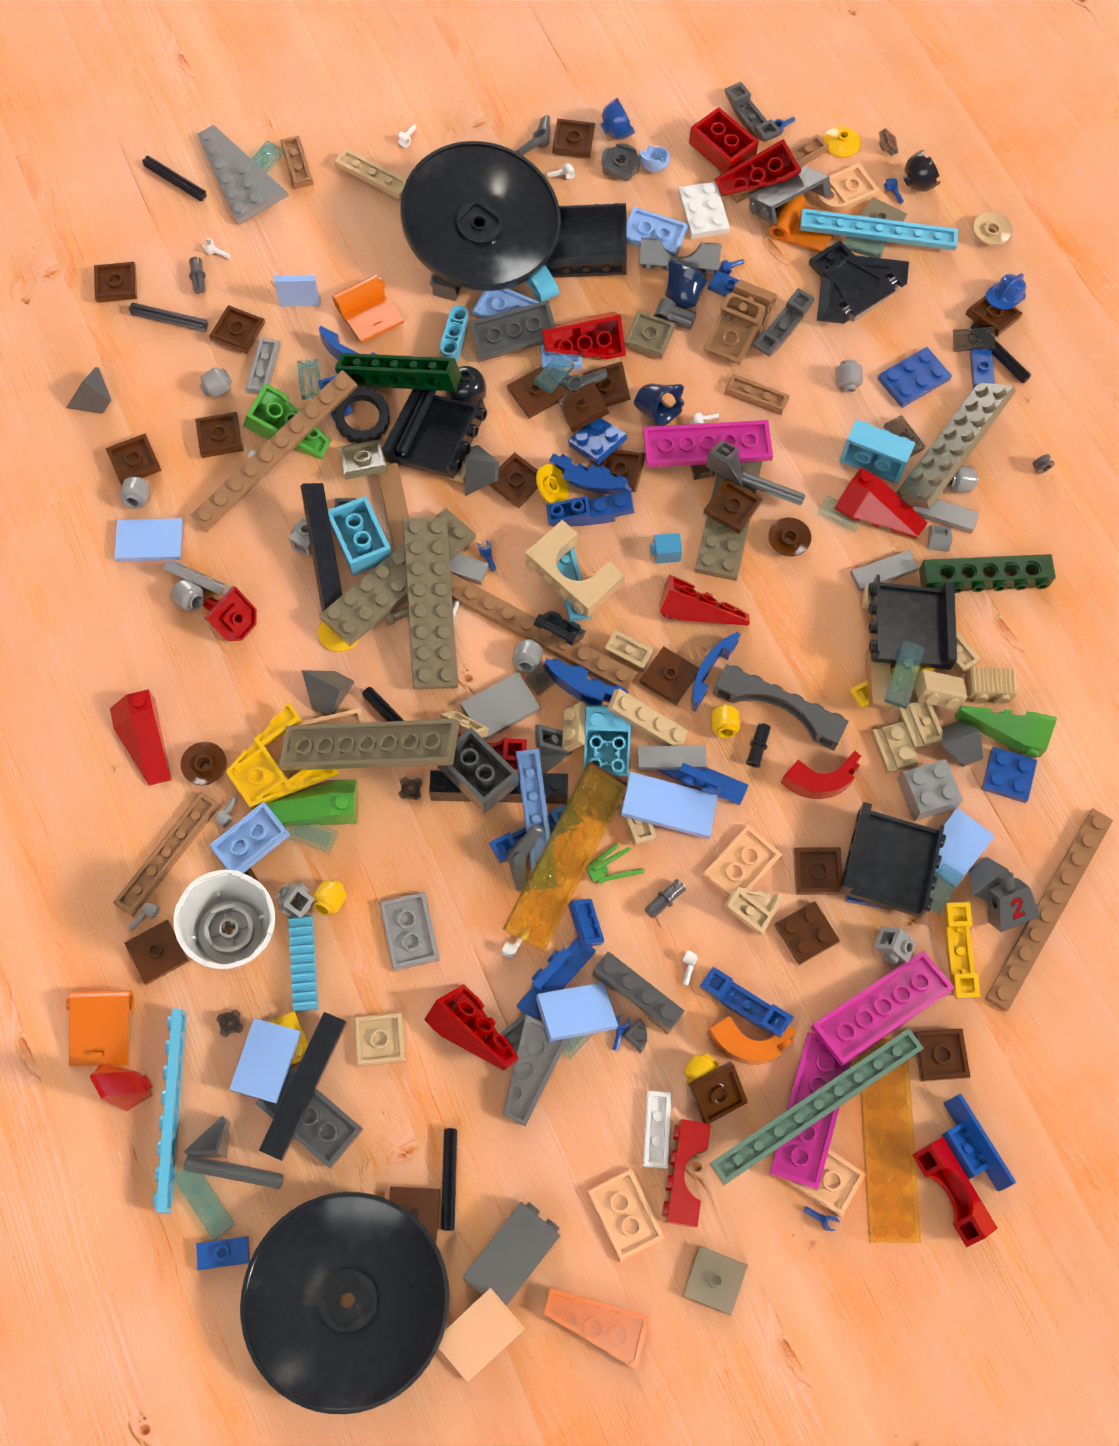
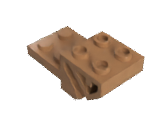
M740 279L734 285L733 292L727 294L720 308L721 313L703 347L704 351L741 366L756 333L761 334L778 299L777 294Z

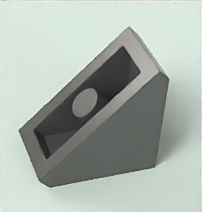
M95 367L82 381L66 408L104 413L111 402V397L98 367Z
M721 440L710 450L706 467L743 487L739 460L740 449Z
M475 445L466 457L465 496L498 481L499 461L479 445Z
M302 670L312 709L326 716L335 714L355 682L336 671Z
M959 720L942 727L941 746L951 753L961 763L962 767L983 759L979 729L964 720Z
M537 724L535 725L536 749H539L542 773H547L564 758L572 754V750L568 752L562 749V730Z
M988 857L969 869L972 894L988 901V890L999 885V875L1003 872H1009V869Z
M222 1116L185 1149L184 1153L198 1158H227L230 1121Z

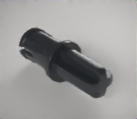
M766 723L758 724L754 739L750 742L751 749L746 764L751 767H760L764 750H767L768 746L766 743L771 727Z

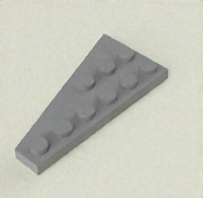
M214 124L197 134L233 216L239 225L289 196L285 189Z

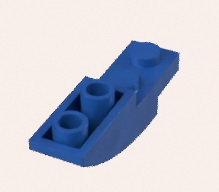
M553 453L549 459L554 466L565 471L562 478L577 488L609 495L632 491V488L627 484V479L620 475L614 477L610 474L611 471L602 465L599 468L594 465L587 468L578 463L576 466L571 463L572 459L564 454L558 456Z
M631 491L594 499H588V496L546 505L548 523L551 526H556L561 520L569 526L604 524L614 522L615 517L635 513Z
M546 658L545 672L568 694L589 705H603L604 701L610 703L615 689L620 688L629 694V691L621 686L606 685L598 679L589 680V671L585 670L582 666L564 664L559 659L551 660Z

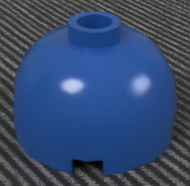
M616 98L609 102L602 111L603 123L600 124L605 135L609 133L613 138L619 140L635 134L634 128L631 126L630 120L619 99Z

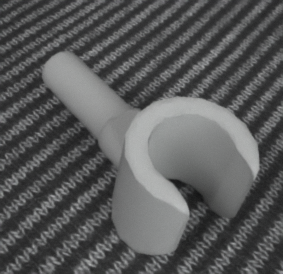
M235 796L231 798L226 808L220 810L216 815L217 823L223 828H226L232 821V817L228 814L238 800Z
M151 903L144 904L139 916L128 927L133 931L146 916L151 919L155 918L160 908Z

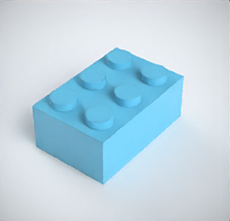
M856 419L839 461L858 469L862 467L880 478L898 484L915 446V442L910 441L906 437L892 434L888 430L872 426L868 422Z
M366 496L328 510L331 529L353 576L375 568L392 554L387 539Z

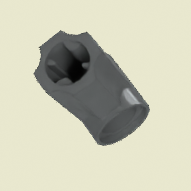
M662 298L654 316L690 330L694 324L696 312L676 306V303L669 298Z

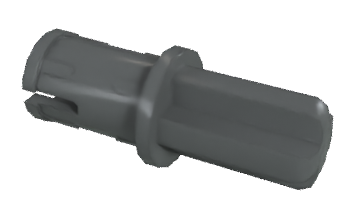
M195 256L189 259L191 269L189 277L192 280L193 290L196 294L205 292L204 279L206 275L203 271L202 259L199 257L197 262V257Z
M675 879L663 892H658V897L645 908V912L650 918H656L666 907H671L673 905L672 902L686 891V887L682 882L678 884L680 880Z

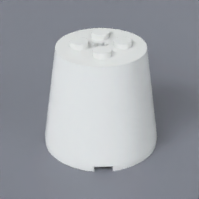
M217 870L204 874L194 880L185 889L174 912L175 935L184 952L197 963L213 969H232L245 965L255 959L268 945L275 926L274 905L267 890L259 881L243 874V872L235 870ZM227 926L236 927L231 935L223 933L227 931Z

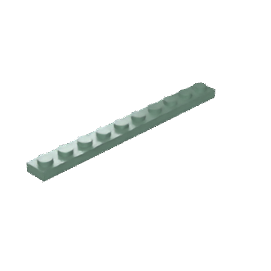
M908 1028L713 1160L709 1165L723 1186L922 1051L924 1049Z

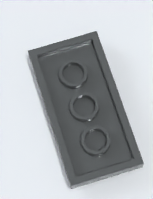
M548 300L470 322L481 362L544 344L542 330L555 327Z
M291 1066L278 1104L261 1099L256 1103L272 1119H274L296 1072ZM316 1089L294 1138L331 1169L363 1131V1128Z

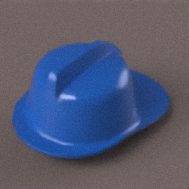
M1005 274L999 282L990 287L986 292L987 302L997 309L1008 310L1026 298L1024 274Z

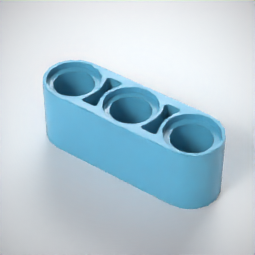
M546 266L526 281L539 302L559 296L558 286Z
M454 306L451 309L440 343L441 357L455 358L457 363L469 328L468 311L463 306Z

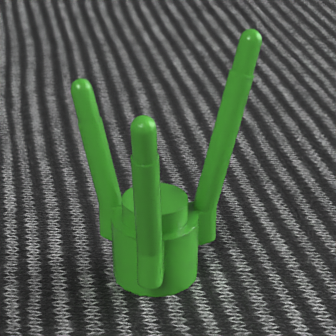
M617 843L585 866L592 882L599 881L600 884L609 880L641 874L645 870L637 869L606 876L605 874L609 872L606 865L631 850L630 847H626L603 861L604 858L619 847Z

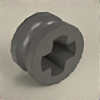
M1045 454L1033 462V466L1037 468L1038 474L1050 470L1055 465L1053 460L1050 461L1051 456L1049 454Z

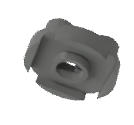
M619 143L616 144V147L612 148L609 146L602 154V171L604 175L611 178L629 181L639 170L640 156L637 155L636 149L628 144Z

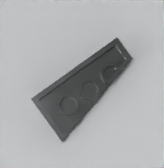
M527 1014L517 1051L519 1059L514 1064L503 1112L504 1116L523 1126H526L569 1039L549 1042L544 1024Z

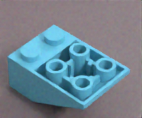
M586 705L584 769L587 763L592 762L614 776L628 777L631 724L608 711L609 705Z

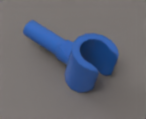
M791 117L786 121L776 119L773 122L783 133L784 127L794 122L795 117Z
M886 179V183H884L885 191L892 190L898 202L902 204L904 200L899 193L897 179Z
M741 259L730 263L728 260H723L719 271L730 275L732 272L731 268L744 264V260Z
M486 540L487 548H482L480 543H478L479 554L487 559L491 571H495L496 567L491 556L490 541Z
M620 1015L616 1019L618 1027L613 1045V1050L616 1051L619 1050L622 1036L630 1025V1018H628L626 1025H620Z
M807 1206L803 1211L821 1222L823 1229L827 1231H835L828 1226L830 1219L837 1223L840 1222L835 1216H824Z

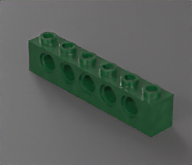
M341 353L335 366L337 374L343 370L360 387L456 392L462 377L455 358Z
M1052 554L923 560L919 568L921 587L942 589L945 582L954 583L955 593L968 590L981 592L991 589L994 591L1013 588L1015 590H1024L1026 588L1045 589L1056 578Z

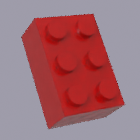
M720 107L691 126L689 144L723 174L755 156L759 144L757 139Z

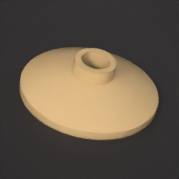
M986 212L979 215L973 224L975 236L981 242L988 245L996 246L1006 243L1013 232L1011 222L1005 216L996 212Z

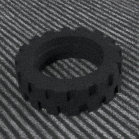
M365 386L355 389L334 410L336 428L340 431L342 437H346L352 443L353 441L358 444L375 439L379 440L381 435L386 433L390 422V411L387 401L384 400L382 394L376 393L375 389L371 388L370 390ZM361 400L372 403L379 411L377 424L371 429L363 431L350 427L344 417L346 408L353 402Z

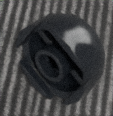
M922 149L912 155L905 164V176L903 179L908 187L912 186L914 190L925 192L938 186L940 181L936 180L939 177L936 165L930 156L926 158L923 155L926 151Z
M461 366L459 370L462 377L456 392L446 391L447 398L477 405L479 399L486 397L485 379L476 368Z

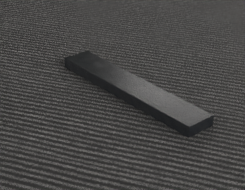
M303 483L300 487L323 612L342 596V589L323 483Z
M326 1012L323 1013L259 1148L260 1152L283 1161L347 1024L345 1020Z

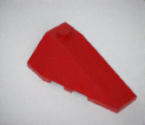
M782 139L714 180L722 195L727 196L785 182L801 173L802 170L786 141Z
M616 312L594 315L542 330L544 349L547 352L600 359L626 356L621 314Z
M862 467L852 478L834 508L852 520L858 522L860 519L871 522L872 526L879 527V525L890 528L892 532L915 539L918 538L927 525V522L884 481Z
M669 574L659 603V612L664 617L682 621L749 626L750 618L748 613L727 602H721L720 604L712 597V594L708 592L701 594L694 590L695 585Z
M149 689L125 695L110 708L115 732L149 786L171 781L155 698Z
M463 984L437 999L424 1020L441 1037L503 1071L518 1061L519 1057L506 1037L499 1034L495 1029L494 1025L496 1022L494 1019L487 1017L483 1011L484 1004L466 985Z
M102 1063L89 1076L102 1100L125 1111L132 1109L153 1096L150 1090L153 1085L148 1076L134 1070Z

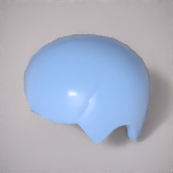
M649 145L646 151L644 149L640 150L641 164L644 169L651 173L660 172L669 165L670 154L666 148Z

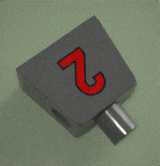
M1011 872L1001 873L999 875L1000 884L988 890V921L998 931L1003 932L1040 917V912L1029 886L1020 879L1014 878Z

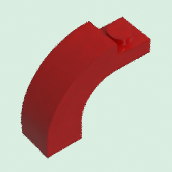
M854 750L837 770L830 773L815 772L800 760H797L784 775L781 783L802 797L810 799L831 798L842 793L852 784L855 779L853 774L861 766L858 762L862 756Z

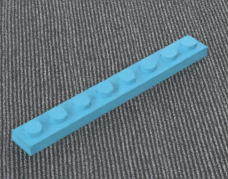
M804 208L801 211L799 230L954 251L957 248L958 229Z
M172 1009V1015L168 1016L167 1019L170 1040H167L165 1044L168 1065H164L163 1069L166 1089L162 1090L161 1094L164 1114L160 1115L159 1119L162 1139L157 1144V1155L160 1156V1164L155 1169V1181L158 1182V1189L153 1195V1208H156V1213L172 1214L187 1013L183 1009Z

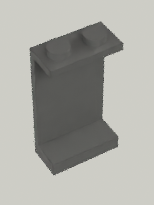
M804 166L801 168V173L789 180L766 186L749 195V209L752 214L775 225L777 223L775 208L809 190L823 197L831 195L829 176Z
M521 1202L467 1270L463 1278L481 1294H484L491 1287L507 1306L561 1235L557 1231L560 1228L550 1219H547L546 1222L538 1216L540 1211L530 1202L526 1205Z

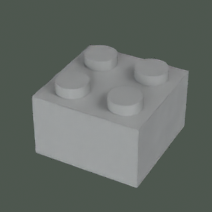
M946 759L904 771L897 780L914 822L954 810L963 802Z

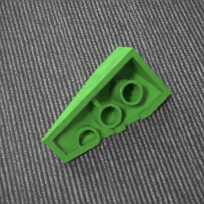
M265 383L249 410L243 427L264 438L271 439L300 409H296L288 401L289 398L284 393ZM316 427L294 449L322 459L331 441Z
M960 706L954 717L958 720H964L979 729L981 733L1030 758L1041 757L1047 750L1057 721V717L1026 711V715L1012 714V710L1004 709V712L993 713L989 708Z
M333 780L266 804L283 826L357 824V780Z

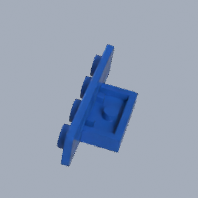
M682 763L680 770H657L680 780L686 785L699 788L710 795H718V797L737 805L741 804L748 788V784L708 767L706 769H697Z
M578 937L567 949L563 948L560 952L556 950L547 960L549 962L548 966L544 970L540 968L531 978L533 980L532 988L517 1004V1008L525 1015L527 1014L537 1019L541 1014L535 998L536 995L564 989L591 959L596 950L592 946L581 947Z
M958 1094L944 1102V1106L956 1123V1126L941 1135L944 1137L968 1179L977 1176L985 1170L997 1191L1014 1185L1016 1183L1014 1177L962 1094Z

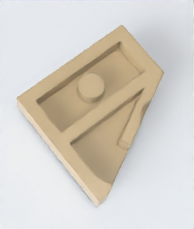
M737 887L733 889L723 907L760 935L764 933L784 897Z

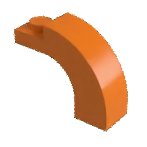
M730 1016L710 1027L707 1031L713 1043L722 1053L737 1062L749 1065L766 1064L778 1059L782 1054L777 1047L783 1050L794 1043L792 1038L797 1034L794 1028L790 1026L781 1038L773 1036L763 1041L752 1040L739 1031Z

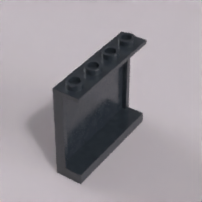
M626 203L559 206L561 216L559 238L552 256L546 263V267L552 277L627 275Z
M412 389L381 449L385 459L390 463H397L398 465L454 479L456 473L461 470L462 461L465 455L469 453L473 439L478 435L482 421L487 417V409L483 399H479L477 405L434 395L407 454L402 456L397 454L395 448L423 391Z
M877 574L873 583L870 582L868 587V595L871 596L868 607V614H871L868 632L872 634V639L869 642V653H872V661L951 670L957 661L954 583L945 582L942 589L880 582V575Z
M863 802L857 813L839 894L921 918L926 911H930L933 903L930 893L931 890L935 889L937 877L934 876L935 869H938L942 856L939 855V850L943 848L946 840V835L943 834L944 825H941L936 830L872 811V804Z

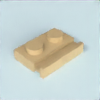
M917 701L898 707L897 711L901 721L904 722L914 749L942 742L943 731L932 705Z
M904 722L885 726L878 730L874 729L871 732L886 773L918 765L919 761Z

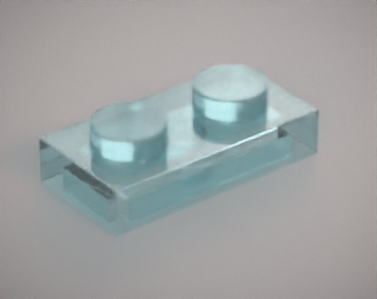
M266 141L253 156L252 160L268 174L283 156V148Z

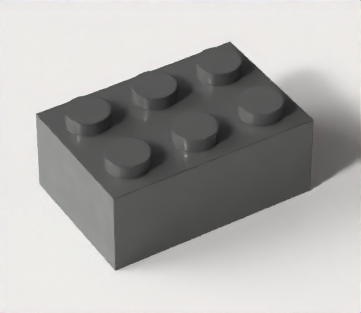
M472 727L457 738L453 765H438V768L484 814L519 785L518 773Z

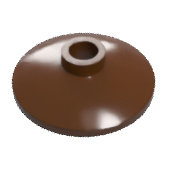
M787 517L777 520L771 526L768 538L770 545L776 552L784 556L793 557L801 555L809 548L811 532L808 526L801 520Z
M199 742L190 746L181 758V771L184 777L195 785L203 786L216 782L222 777L227 766L225 753L218 745L211 742ZM203 764H209L207 769H202Z

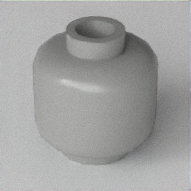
M855 360L840 362V365L836 367L837 387L844 389V392H853L862 385V366Z
M214 367L201 376L202 384L200 388L206 396L210 394L213 398H218L231 389L230 384L232 380L224 368Z
M961 466L948 483L947 487L949 490L955 493H970L973 491L979 480L975 469L972 466Z
M129 477L122 484L120 499L129 508H141L148 501L150 486L140 477Z
M184 579L174 585L171 599L183 610L191 612L202 606L204 591L197 584Z
M522 640L515 646L512 658L513 664L519 671L524 673L535 671L541 664L543 649L534 640Z

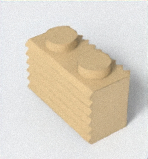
M971 667L966 674L967 698L974 699L975 702L981 703L988 700H997L998 703H1008L1017 694L1014 668Z
M922 669L914 680L918 702L958 710L967 698L963 682L964 678Z

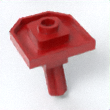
M232 586L220 601L212 597L205 598L204 608L210 611L204 619L226 641H242L257 624V609L235 586Z

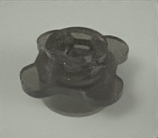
M403 777L400 780L402 786L401 791H399V797L409 800L420 799L422 780L420 778L412 780Z
M238 1010L218 1015L217 1022L221 1028L220 1034L223 1037H228L229 1034L234 1032L241 1033L244 1026L240 1023L239 1019L241 1013Z

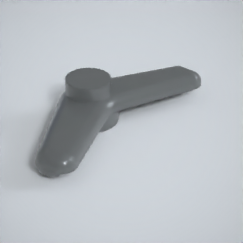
M544 115L541 118L538 130L533 133V138L515 152L523 156L538 145L543 147L549 143V115Z
M550 369L548 375L554 382L574 392L592 382L596 384L606 379L607 370L602 369L580 377L570 376L556 369Z
M539 825L531 826L517 844L510 848L506 854L515 887L520 892H526L529 888L526 860L528 853L543 832V828Z

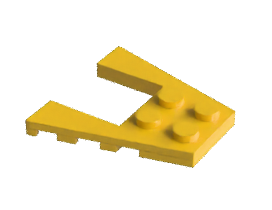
M289 701L278 716L275 715L269 722L270 725L262 734L259 733L254 739L255 742L247 751L244 750L226 770V773L252 809L256 808L263 801L265 803L271 802L339 774L337 769L301 770L290 779H287L278 767V764L266 747L284 735L287 726H296L302 722V719Z

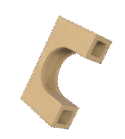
M561 520L525 552V564L530 571L537 572L547 586L551 585L561 599H567L578 614H583L588 618L624 585L625 575L609 561L597 573L586 580L575 581L563 576L558 570L557 563L577 544L578 533Z

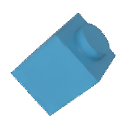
M680 533L654 535L653 543H650L649 547L650 555L655 558V564L681 562L683 551Z

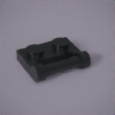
M548 611L543 615L539 614L534 621V626L539 629L544 628L565 639L566 643L571 646L582 640L586 633L578 623L568 622L559 613L554 611Z

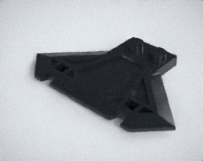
M841 241L809 259V266L822 278L817 321L845 324L849 321L847 315L851 313L856 317L896 291L893 287L896 284L901 288L907 285L909 261L856 256Z

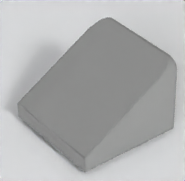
M929 525L928 549L948 552L953 539L951 528Z

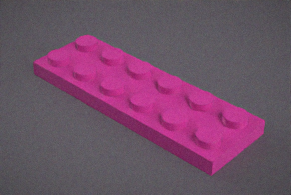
M768 420L643 427L646 468L705 465L710 450L721 440L740 449V462L772 461L773 459Z
M923 950L911 958L908 963L902 964L812 1024L811 1029L842 1067L945 997L955 987Z
M808 1031L786 1111L848 1070L852 1060L841 1067L818 1036ZM840 1107L778 1148L774 1153L769 1174L817 1191L820 1186Z

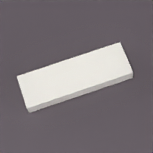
M647 1091L643 1167L668 1169L671 1114L670 1092Z

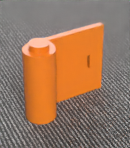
M801 194L782 205L776 216L777 223L771 225L769 232L775 239L821 253L828 247L833 234L799 230L802 208L819 210L806 206L805 197Z
M376 275L332 295L338 312L361 344L404 323L400 314L385 296L384 288L386 286L383 279Z
M132 990L72 991L71 995L67 996L66 1009L69 1010V1066H99L102 1063L129 1065V1015L132 1014L134 1007Z

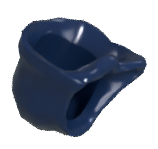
M670 260L668 263V286L665 296L673 300L678 307L684 309L695 307L707 282L705 275L698 269L685 267L674 260Z
M653 383L644 385L635 396L634 406L641 413L652 419L655 425L665 426L682 412L684 401L681 396L684 386L682 384L662 385ZM666 393L672 394L676 402L672 407L667 405L662 399V396Z

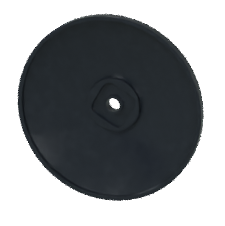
M463 141L438 148L425 156L414 167L406 180L401 197V224L411 250L431 272L463 288L495 291L511 288L529 280L549 261L559 238L561 226L560 208L549 181L531 161L502 145L483 141ZM481 221L484 226L477 227L474 222Z
M339 1192L320 1196L299 1205L284 1215L272 1226L256 1248L249 1262L241 1291L240 1316L244 1340L260 1374L269 1385L289 1401L303 1408L326 1414L345 1415L371 1410L386 1404L402 1394L430 1365L438 1351L447 1326L450 1305L449 1280L445 1263L436 1242L421 1222L406 1209L383 1197L361 1192ZM345 1293H352L355 1297V1303L349 1309L344 1308L341 1304V1298Z

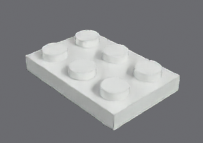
M716 182L678 188L687 224H689L688 229L691 239L729 233L730 226Z

